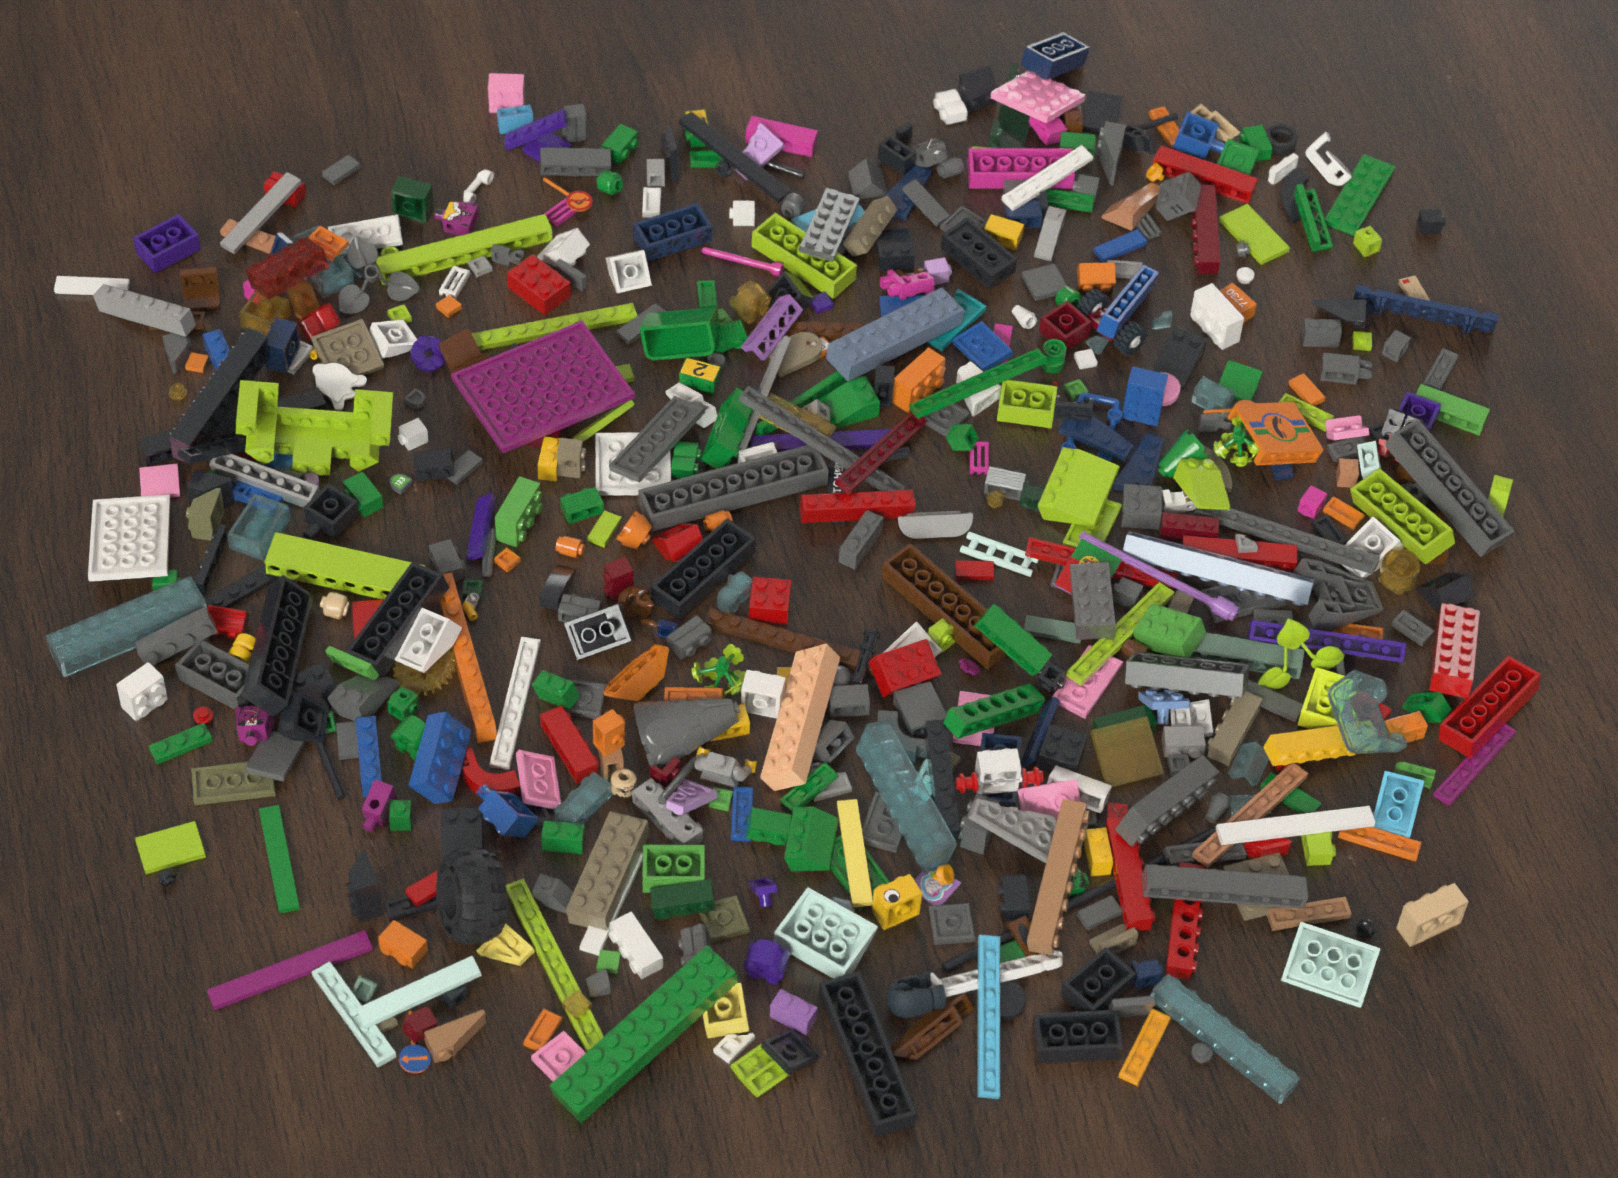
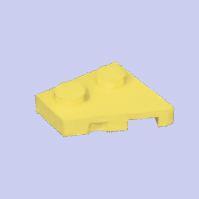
M506 923L499 936L485 942L477 949V953L480 956L521 966L535 952L534 948Z

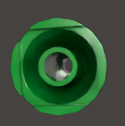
M1188 429L1183 431L1158 464L1160 468L1157 470L1164 478L1167 476L1170 479L1174 476L1180 459L1194 458L1204 460L1210 458L1209 453L1207 455L1204 454L1205 448L1194 434L1188 435Z

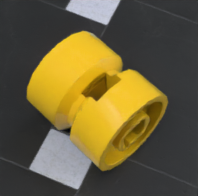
M239 634L228 654L249 665L256 638L248 634Z

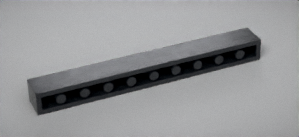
M319 388L278 399V407L326 410V403ZM237 411L227 416L210 442L242 435L236 434ZM171 430L139 439L141 452L147 467L176 459L172 457V450L170 448L169 434Z

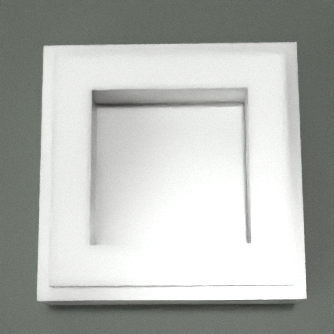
M1092 349L1074 352V358L1079 370L1097 366V360Z

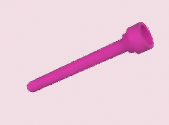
M708 247L702 248L703 254L769 270L774 276L779 277L784 270V263L776 262L770 264Z

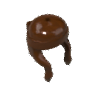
M629 586L623 589L619 595L618 603L623 602L627 616L632 618L639 616L642 624L657 627V623L648 620L654 606L649 598L650 590L641 586Z

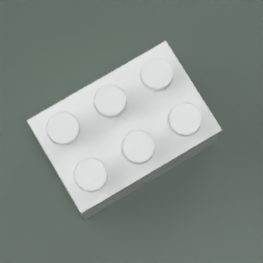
M1212 283L1196 290L1190 314L1191 318L1201 326L1202 330L1222 350L1238 343L1244 317Z

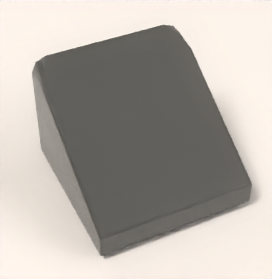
M606 969L586 978L590 998L611 994Z

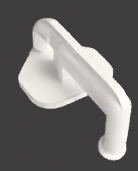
M1324 132L1306 150V156L1330 184L1341 186L1352 176L1345 165L1329 151L1325 152L1332 160L1329 165L1317 153V149L1326 141L1331 140L1330 135ZM1341 170L1344 175L1338 178L1336 174Z

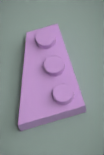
M759 123L754 136L752 135L750 143L743 153L763 167L784 148V143ZM737 171L744 179L748 180L744 175Z
M684 779L682 785L678 786L677 792H674L667 800L666 808L672 810L677 815H684L717 799L718 791Z

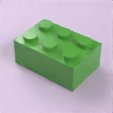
M519 476L495 516L496 541L517 548L520 542L525 540L528 528L533 526L536 515L542 511L540 483Z
M1152 603L1133 630V634L1137 641L1146 645L1152 651L1168 656L1190 658L1205 636L1206 631L1201 618Z
M643 845V893H651L650 888L705 880V845Z

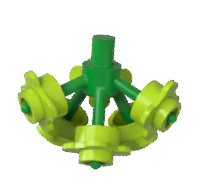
M1238 415L1232 419V424L1235 425L1234 432L1229 434L1223 433L1221 436L1222 440L1214 442L1213 450L1218 457L1222 456L1224 459L1226 454L1230 452L1229 449L1238 450V452L1233 454L1230 462L1235 463L1236 466L1243 467L1247 463L1252 462V458L1258 454L1259 448L1252 436L1245 434L1247 428ZM1243 443H1247L1249 452L1253 454L1252 458L1248 457V452L1242 451Z

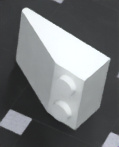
M1374 517L1345 544V546L1379 556L1380 560L1375 571L1391 561L1404 548L1400 540ZM1342 565L1351 574L1361 577L1363 579L1371 575L1369 573Z
M421 608L395 660L425 673L454 645L462 627L448 618Z

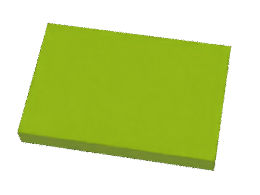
M195 821L135 838L145 874L206 857Z

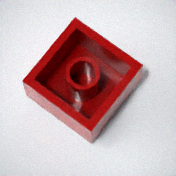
M753 577L749 619L766 623L787 624L791 580Z

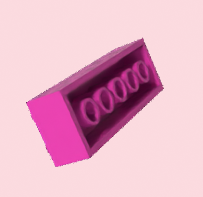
M969 148L967 159L969 188L1003 189L1004 180H1028L1073 150ZM1075 172L1048 189H1073Z

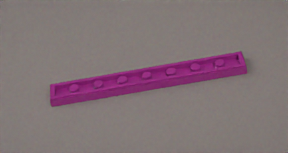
M365 930L210 988L207 990V994L214 1010L309 975L312 971L328 962L335 965L372 951L373 948Z

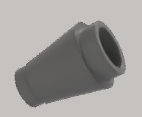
M1223 793L1213 795L1205 816L1206 820L1216 823L1230 807V798Z

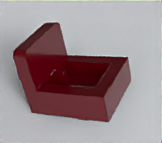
M673 757L663 770L652 765L650 767V778L667 788L681 771L680 760Z

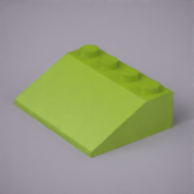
M1063 447L1038 504L1043 520L1095 527L1119 471V466L1080 449Z

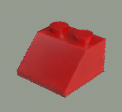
M683 523L652 537L651 540L666 560L677 562L698 545L703 538L697 524Z

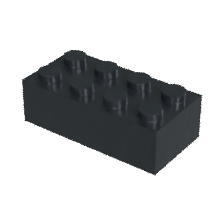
M1118 1010L1034 1014L1032 1032L1037 1064L1121 1059L1123 1042Z

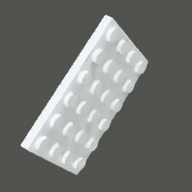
M170 495L93 500L88 567L89 581L168 576Z

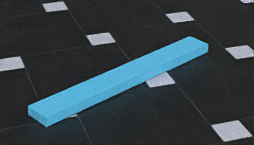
M979 935L977 1097L999 1099L1000 936Z

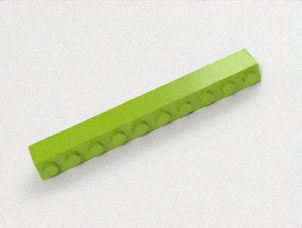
M543 214L377 257L375 263L379 269V274L388 282L390 275L395 272H403L410 277H416L466 264L481 256L486 258L492 257L491 249L493 245L511 248V251L550 242L552 241V228L546 215Z

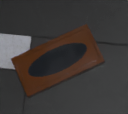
M1025 915L1009 923L1007 927L1025 954V957L1039 955L1037 952L1028 950L1027 939L1031 924L1027 916Z

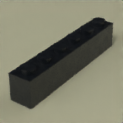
M931 720L925 722L924 737L938 841L958 840L960 825L947 727L943 724L944 720Z

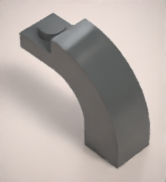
M878 710L877 735L881 745L888 753L900 760L915 763L916 757L927 758L925 739L908 737L899 729L898 711Z

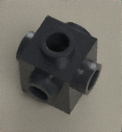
M1049 661L1037 674L1040 688L1048 693L1050 691L1055 693L1058 689L1061 690L1067 681L1064 669L1058 664H1052Z

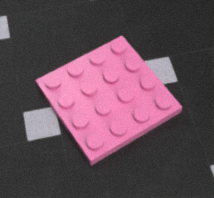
M1027 71L992 91L990 98L1044 123H1048L1084 102L1085 95L1078 90L1066 87L1062 83H1057L1051 79H1042L1040 75Z

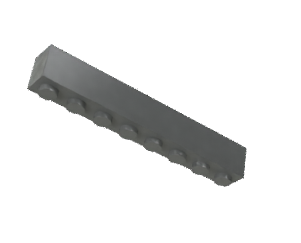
M1152 864L1145 866L1141 876L1143 897L1303 909L1308 899L1306 877L1296 875L1286 876Z

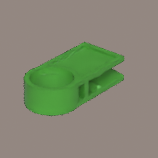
M1398 762L1393 773L1424 780L1423 787L1431 788L1436 770L1407 762Z

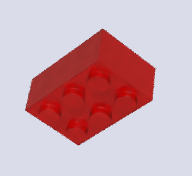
M533 254L507 272L508 288L543 315H547L571 297L570 282Z
M927 639L878 654L868 662L883 698L893 695L896 691L916 686L919 683L932 682L942 675Z

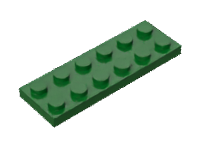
M1363 154L1351 174L1352 178L1347 181L1325 217L1326 225L1355 236L1356 231L1362 227L1394 173L1396 166Z

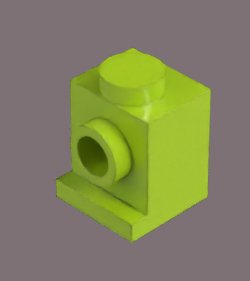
M943 618L929 628L928 635L942 649L940 654L955 643L953 640V627Z

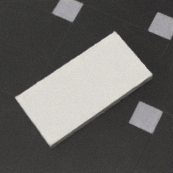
M398 215L328 227L329 231L348 240L349 246L356 235L373 244L376 249L403 245ZM349 246L339 256L348 254Z

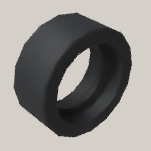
M1280 123L1271 125L1266 130L1273 154L1280 156L1288 155L1295 150L1298 135L1293 127ZM1283 136L1289 139L1290 142L1279 143L1274 141L1272 137Z

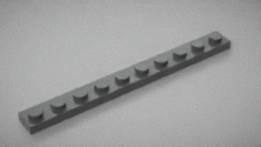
M750 386L740 396L739 400L746 406L751 407L760 415L768 418L777 426L782 427L794 437L799 438L808 446L822 453L825 457L838 463L841 467L848 469L860 458ZM879 469L874 471L865 480L872 487L880 491L904 490L905 488L904 485Z
M1196 508L1195 516L1219 518L1220 525L1278 544L1297 545V550L1372 575L1380 560L1379 556L1232 508L1229 510Z

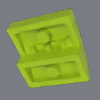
M762 1044L730 1066L742 1083L757 1098L789 1076L761 1048Z

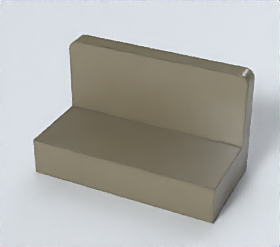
M1121 924L1090 939L1089 944L1096 954L1105 947L1113 954H1117L1135 945L1139 933L1134 927L1126 931L1125 925Z

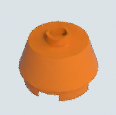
M635 511L616 539L623 546L637 549L641 543L645 545L651 535L648 533L652 525L644 514L641 515Z

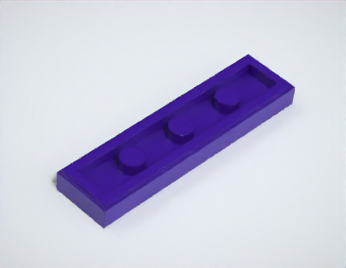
M492 493L477 499L466 559L470 562L485 555L495 496Z

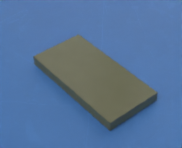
M248 762L191 768L194 805L276 796L275 781L271 778L245 772Z

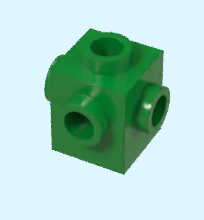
M402 686L391 695L390 700L387 702L389 714L401 721L407 715L408 717L412 714L414 715L419 708L418 695L413 690Z

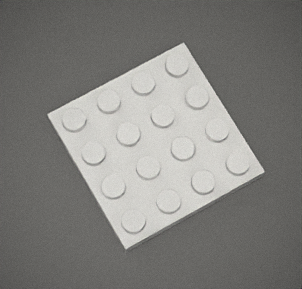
M596 433V489L599 495H638V490L670 482V451L639 483L614 473L609 469V464L639 433Z

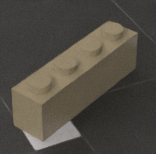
M889 196L873 200L843 242V245L852 257L868 253L898 210Z
M1246 691L1239 699L1231 700V709H1226L1222 718L1224 720L1223 723H1218L1214 732L1216 734L1215 737H1211L1206 747L1209 749L1207 757L1227 766L1230 765L1260 711L1263 698Z

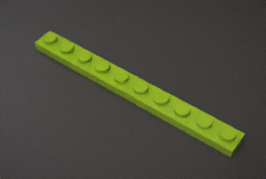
M629 303L472 333V336L481 351L512 345L513 343L533 341L579 321H583L589 330L628 323L637 317L634 304Z
M524 878L506 885L508 897L587 1052L604 1036Z

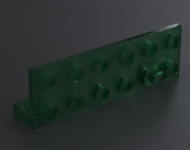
M1011 63L1007 83L1020 76V71H1017L1018 63ZM1001 103L997 119L993 121L990 131L989 147L1024 148L1031 126L1029 123L1030 116Z

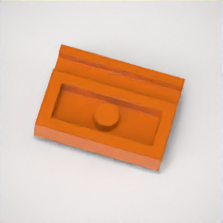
M319 226L309 236V239L304 241V246L334 261L335 257L339 256L349 246V241Z

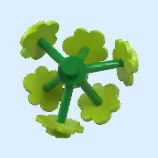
M729 644L723 650L725 656L719 657V660L711 658L709 662L704 663L705 669H700L699 662H694V667L692 668L694 679L703 683V673L704 676L710 677L711 680H716L714 685L705 686L704 688H718L721 677L726 676L730 689L724 693V697L727 694L734 696L741 692L746 672H741L740 670L732 672L729 669V663L732 662L734 665H737L744 660L740 648Z

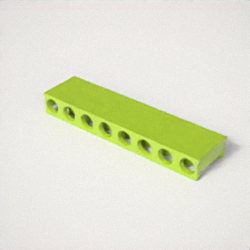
M275 532L264 563L266 565V574L279 577L284 575L292 580L385 599L387 595L382 591L390 592L412 562ZM270 566H276L280 570H273ZM288 570H295L299 574H292ZM307 574H313L317 578H310ZM326 578L334 579L336 583L328 582ZM345 582L352 583L355 587H349ZM364 587H370L374 591H367L364 589Z

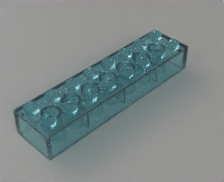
M189 576L50 633L45 637L54 661L63 677H66L136 648V641L205 606L207 608V603L192 577Z
M889 721L868 723L856 747L857 755L863 761L866 771L869 772L875 787H877L882 796L883 802L886 803L890 810V814L896 821L900 833L903 834L907 841L909 849L912 850L917 864L920 865L924 873L935 871L938 866L948 863L957 843Z

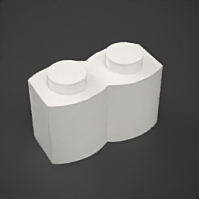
M956 89L936 93L933 103L935 109H938L940 112L941 120H944L948 125L967 119V109Z

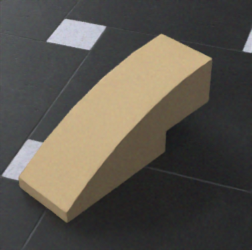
M1202 104L1190 112L1219 124L1214 136L1217 140L1226 142L1227 139L1233 140L1241 133L1217 111L1211 113Z

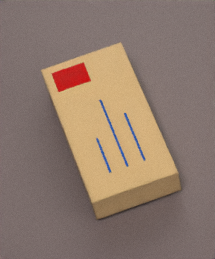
M1416 276L1399 279L1398 284L1405 296L1430 301Z

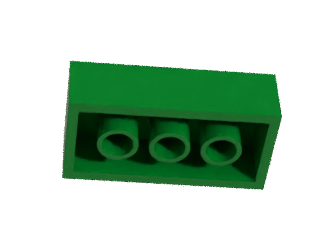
M736 388L721 405L700 459L716 469L722 468L724 465L727 466L732 456L735 457L740 450L738 445L745 436L743 431L748 427L750 423L748 418L754 412V409L746 406L739 400L744 392L739 388Z

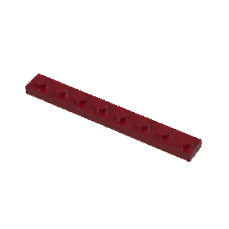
M910 412L836 479L835 484L849 495L922 429L927 420L924 417L918 419Z

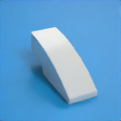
M680 382L665 391L670 399L676 396L704 407L705 414L696 422L703 428L716 420V408L705 402L702 394Z

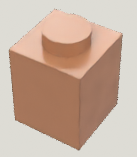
M1340 458L1336 470L1337 487L1352 488L1356 485L1359 476L1358 459Z

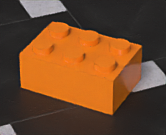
M928 347L894 378L892 403L910 413L909 404L932 395L933 391L936 388H940L944 383L946 358Z

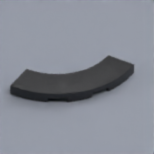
M1299 167L1290 172L1285 178L1280 193L1283 211L1293 224L1301 220L1294 197L1295 187L1298 184L1304 185L1309 181V176Z

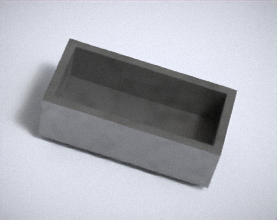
M1109 562L1070 564V585L1076 640L1115 638V616Z

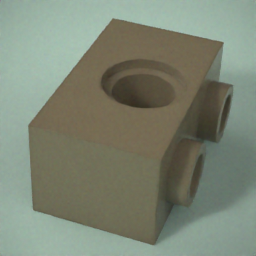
M560 438L557 451L558 476L581 477L582 471L586 469V448H583V440Z

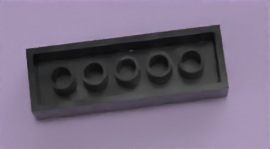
M726 519L651 585V600L678 620L682 619L755 553L756 538L729 519Z
M412 561L346 650V653L372 664L379 676L384 678L396 662L395 658L421 608L432 612L450 588L444 576Z

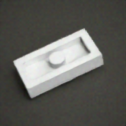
M1293 153L1289 157H1285L1279 164L1272 166L1269 170L1268 182L1274 185L1296 169L1299 156Z

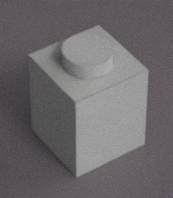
M647 159V186H665L664 159Z

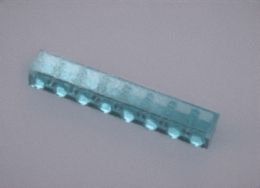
M1167 974L1153 988L1151 996L1154 997L1155 1004L1202 1042L1209 1044L1213 1051L1279 1104H1282L1296 1089L1300 1078L1293 1070L1286 1068L1277 1057L1271 1056L1259 1043L1252 1041L1244 1031L1232 1025L1228 1018L1221 1016L1210 1004L1203 1002L1195 992L1183 986L1180 980Z

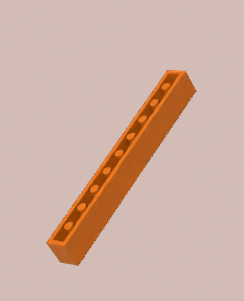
M442 574L450 588L438 605L441 616L450 619L462 627L454 645L451 647V652L477 744L496 740V724L453 574Z

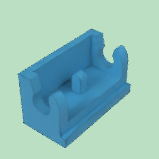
M530 105L496 109L500 134H506L533 122V113Z

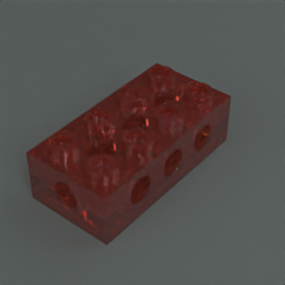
M308 237L297 240L296 243L282 248L281 251L267 256L266 259L252 264L245 271L251 288L269 300L330 266L324 249Z

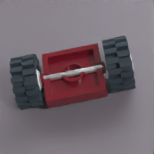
M1095 288L1082 297V301L1078 303L1080 305H1077L1076 308L1092 321L1091 326L1097 330L1103 314L1109 308L1108 304L1110 301L1103 292ZM1128 319L1113 339L1104 337L1110 342L1114 340L1115 347L1125 356H1130L1131 353H1135V350L1138 351L1140 349L1139 347L1144 344L1143 341H1146L1147 338L1145 337L1148 334L1137 322H1131Z

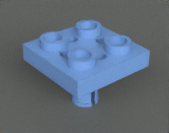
M1166 688L1164 691L1146 689V691L1139 692L1138 697L1150 709L1157 710L1156 721L1158 724L1169 723V709H1187L1190 702L1183 694L1171 692Z

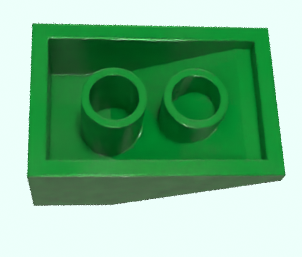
M866 376L850 380L819 399L820 402L830 408V422L825 424L828 431L879 416L880 401Z

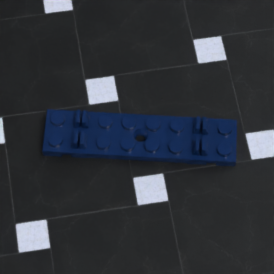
M1361 285L1356 286L1353 300H1367L1372 304L1374 314H1377L1379 308L1378 315H1381L1384 310H1389L1393 314H1408L1412 318L1422 317L1431 322L1442 321L1446 325H1461L1463 333H1465L1466 327H1468V334L1472 328L1479 329L1484 333L1493 332L1499 318V314L1485 311L1484 314L1477 313L1478 310L1443 304L1378 289V292L1370 291L1371 287Z

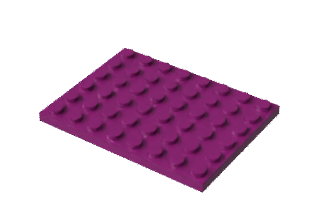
M583 321L569 325L451 374V379L502 454L635 398L633 390Z

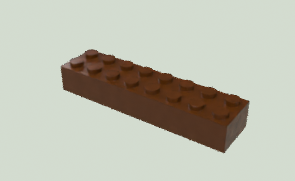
M911 543L882 563L881 577L933 623H937L942 618L953 627V640L987 670L1008 656L974 626L986 608Z

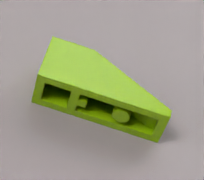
M1494 475L1488 501L1503 517L1513 479Z

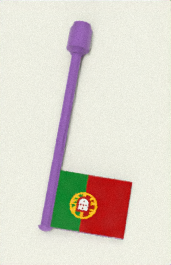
M1086 531L1080 534L1078 546L1054 584L1055 587L1071 594L1070 564L1109 562L1111 580L1123 561L1209 605L1212 608L1211 613L1225 620L1233 621L1239 611L1236 603L1222 596L1212 598L1087 534Z

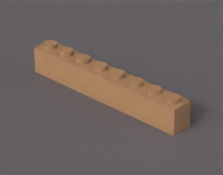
M1062 799L1027 939L1028 950L1031 952L1053 955L1054 949L1059 946L1060 936H1058V932L1064 926V918L1062 916L1063 912H1067L1069 901L1067 896L1072 893L1073 888L1071 879L1072 876H1076L1077 864L1075 863L1076 859L1081 856L1082 847L1080 843L1081 840L1084 841L1086 835L1084 826L1085 823H1089L1090 811H1087V805L1084 802Z

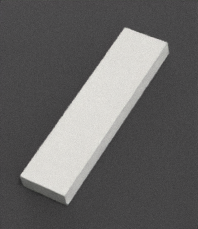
M57 276L54 291L55 294L94 295L103 284L128 291L130 281L129 279Z

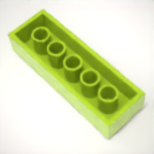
M776 213L752 232L753 248L775 262L784 263V268L821 292H826L832 299L856 280L857 265L839 253L836 254L832 262L799 252L806 232Z
M1380 468L1350 489L1353 503L1370 518L1374 517L1400 540L1404 547L1425 565L1455 544L1452 528Z

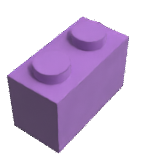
M780 989L770 1004V1018L807 1036L817 1020L818 1007Z

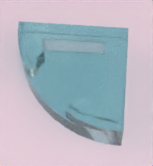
M1171 311L1163 312L1162 316L1157 319L1155 318L1151 324L1152 328L1170 327L1172 320Z
M1096 336L1088 339L1086 344L1095 354H1101L1109 340L1103 336Z

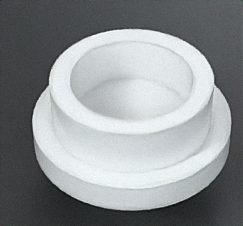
M1243 267L1238 269L1236 276L1240 283L1248 284L1254 279V272L1250 268Z

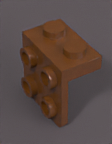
M216 267L180 270L183 307L190 308L191 311L220 307L219 281Z
M464 329L438 344L451 374L490 358L488 353L481 354L469 329Z

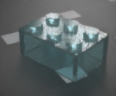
M254 494L227 534L229 548L264 561L275 532L282 533L290 521L289 506Z

